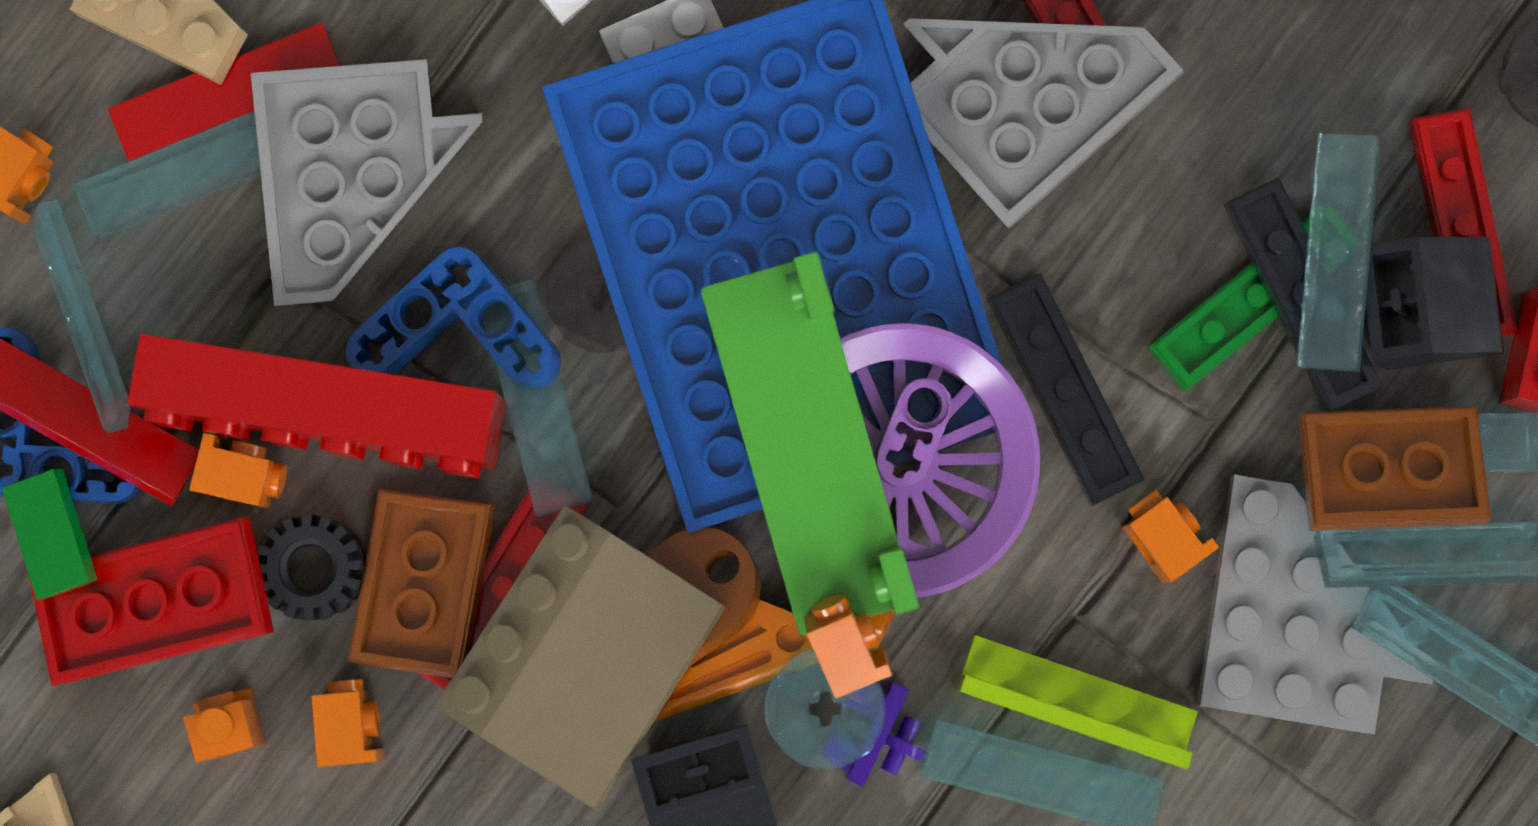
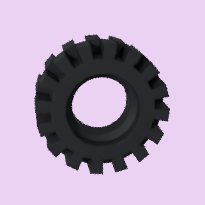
M301 514V517L297 518L289 517L281 521L282 525L280 527H272L266 534L269 538L265 545L260 544L257 550V554L261 555L259 563L266 596L269 598L268 604L274 609L282 611L285 616L309 621L332 618V615L343 613L350 608L348 604L353 599L357 600L360 595L359 588L364 574V562L366 561V553L361 550L358 544L361 541L356 534L351 533L347 526L339 521L313 514ZM307 545L323 547L330 554L333 561V573L330 580L322 588L314 591H307L297 586L290 574L292 557L300 548Z

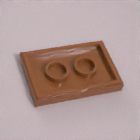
M1477 406L1301 412L1298 417L1309 531L1487 524L1491 520Z
M379 489L347 662L445 678L454 677L471 650L495 506L486 503Z

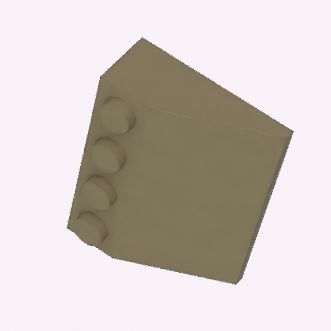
M564 505L434 707L598 811L726 607L612 533Z

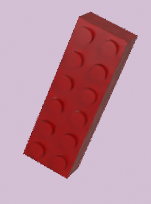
M140 334L127 401V405L145 411L143 421L155 423L163 428L193 432L194 422L203 423L202 431L215 433V436L250 441L252 431L262 433V441L272 442V445L304 451H307L309 441L321 442L320 450L328 451L331 455L365 460L366 450L380 452L379 459L388 461L387 464L414 469H422L424 459L439 461L437 469L445 470L447 474L480 479L481 468L496 471L508 404L496 391L145 334Z

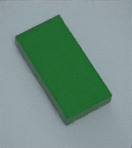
M52 469L1 488L36 600L47 599L98 581L63 469Z

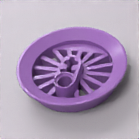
M898 323L870 327L849 334L840 339L850 374L856 371L881 428L878 430L862 415L888 507H890L893 497L896 498V535L899 545L904 552L916 597L939 594L959 587L986 571L1003 556L1016 540L1031 512L1040 477V447L1036 424L1030 407L1012 376L995 358L970 340L953 332L921 324ZM893 361L894 407L890 417L869 373L868 365ZM905 361L930 365L931 368L927 378L909 381L906 384ZM942 371L950 374L965 385L952 399L945 386L938 382ZM919 388H925L933 392L938 401V410L934 418L923 423L913 419L907 408L908 398L912 392ZM974 394L988 416L943 435L948 420ZM993 427L998 453L938 454V450ZM905 443L910 446L909 457L916 460V466L913 471L903 469L899 477H895L892 475L894 465L886 461V456L889 450L900 451ZM998 464L994 490L938 469L940 465ZM937 480L988 500V505L978 521L974 523L932 481ZM923 491L967 531L960 539L948 547L944 545L922 494ZM908 497H911L933 549L909 540Z

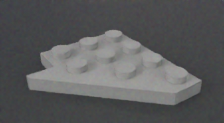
M909 18L903 24L905 29L934 60L928 68L910 83L929 141L1008 229L1016 224L1175 82L1184 71L1144 27Z
M427 59L251 73L274 306L334 301L482 124V113L432 117Z
M1232 475L1229 483L1196 706L1375 735L1383 677L1433 685L1434 675L1327 530L1309 531L1307 504L1293 484Z

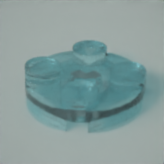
M811 649L791 659V662L785 665L769 684L764 704L765 721L769 733L774 741L779 744L782 751L801 765L823 770L838 769L852 764L871 752L884 727L886 701L882 686L878 681L835 699L814 650ZM822 692H831L832 701L841 703L842 706L841 715L833 716L829 726H821L820 717L810 715L809 712L810 704L820 702Z

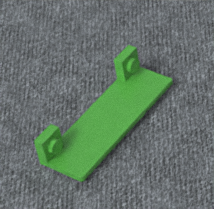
M818 252L793 258V262L704 287L701 294L798 632L801 635H807L804 617L813 613L811 609L815 604L837 594H844L849 599L855 615L867 612L870 617L891 610L894 611L895 615L919 609L904 552L897 539L833 316L834 308Z

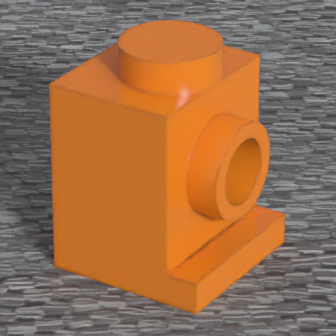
M0 126V210L25 225L31 215L22 209L28 200L34 201L47 187L51 176L48 170L54 163V161L48 158V155L54 147L25 128L16 137Z
M203 433L190 491L266 509L270 508L272 498L279 499L281 497L287 478V465L264 459L267 448L232 440L230 451L225 450L226 439Z
M1157 489L1128 509L1134 519L1122 527L1163 584L1173 582L1219 548L1213 538L1200 542L1195 533L1201 530L1190 510L1180 501L1173 505L1168 497L1162 498Z
M844 594L833 595L821 600L812 607L813 613L804 617L806 634L835 699L892 675L883 646L871 651V649L880 646V642L867 612L855 615L849 599Z
M363 679L327 682L328 694L312 696L317 767L384 760L385 747L373 748L372 737H379L381 732L379 706L377 701L369 702L368 690L363 688Z
M252 688L236 692L231 691L199 700L198 703L193 704L195 713L183 717L195 763L213 760L267 744Z

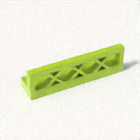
M973 635L955 691L1188 770L1193 752L1187 751L1186 748L1198 711Z

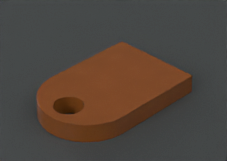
M709 527L690 533L686 529L670 536L644 554L726 607L690 666L737 634L754 614L760 597V575L752 556L742 543L732 535ZM728 556L739 560V571L731 581L716 583L711 580V569L717 560Z

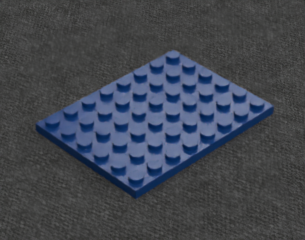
M809 0L542 87L688 533L763 509L701 294L704 287L793 262V258L818 252L834 308L833 316L840 339L854 332L880 325L898 323L921 324L953 332L970 340L988 352L1002 365L883 0ZM893 361L868 365L869 373L890 417L894 407ZM905 361L906 384L909 381L927 378L931 366L919 362ZM855 371L850 375L861 413L880 430L879 423ZM942 371L938 382L945 386L952 399L965 385L950 374ZM925 388L915 390L908 398V412L916 421L928 422L934 418L938 410L936 396ZM974 394L948 420L943 435L988 416ZM993 427L943 449L994 433ZM904 443L900 451L889 450L886 461L897 465L913 460L909 457L910 446Z

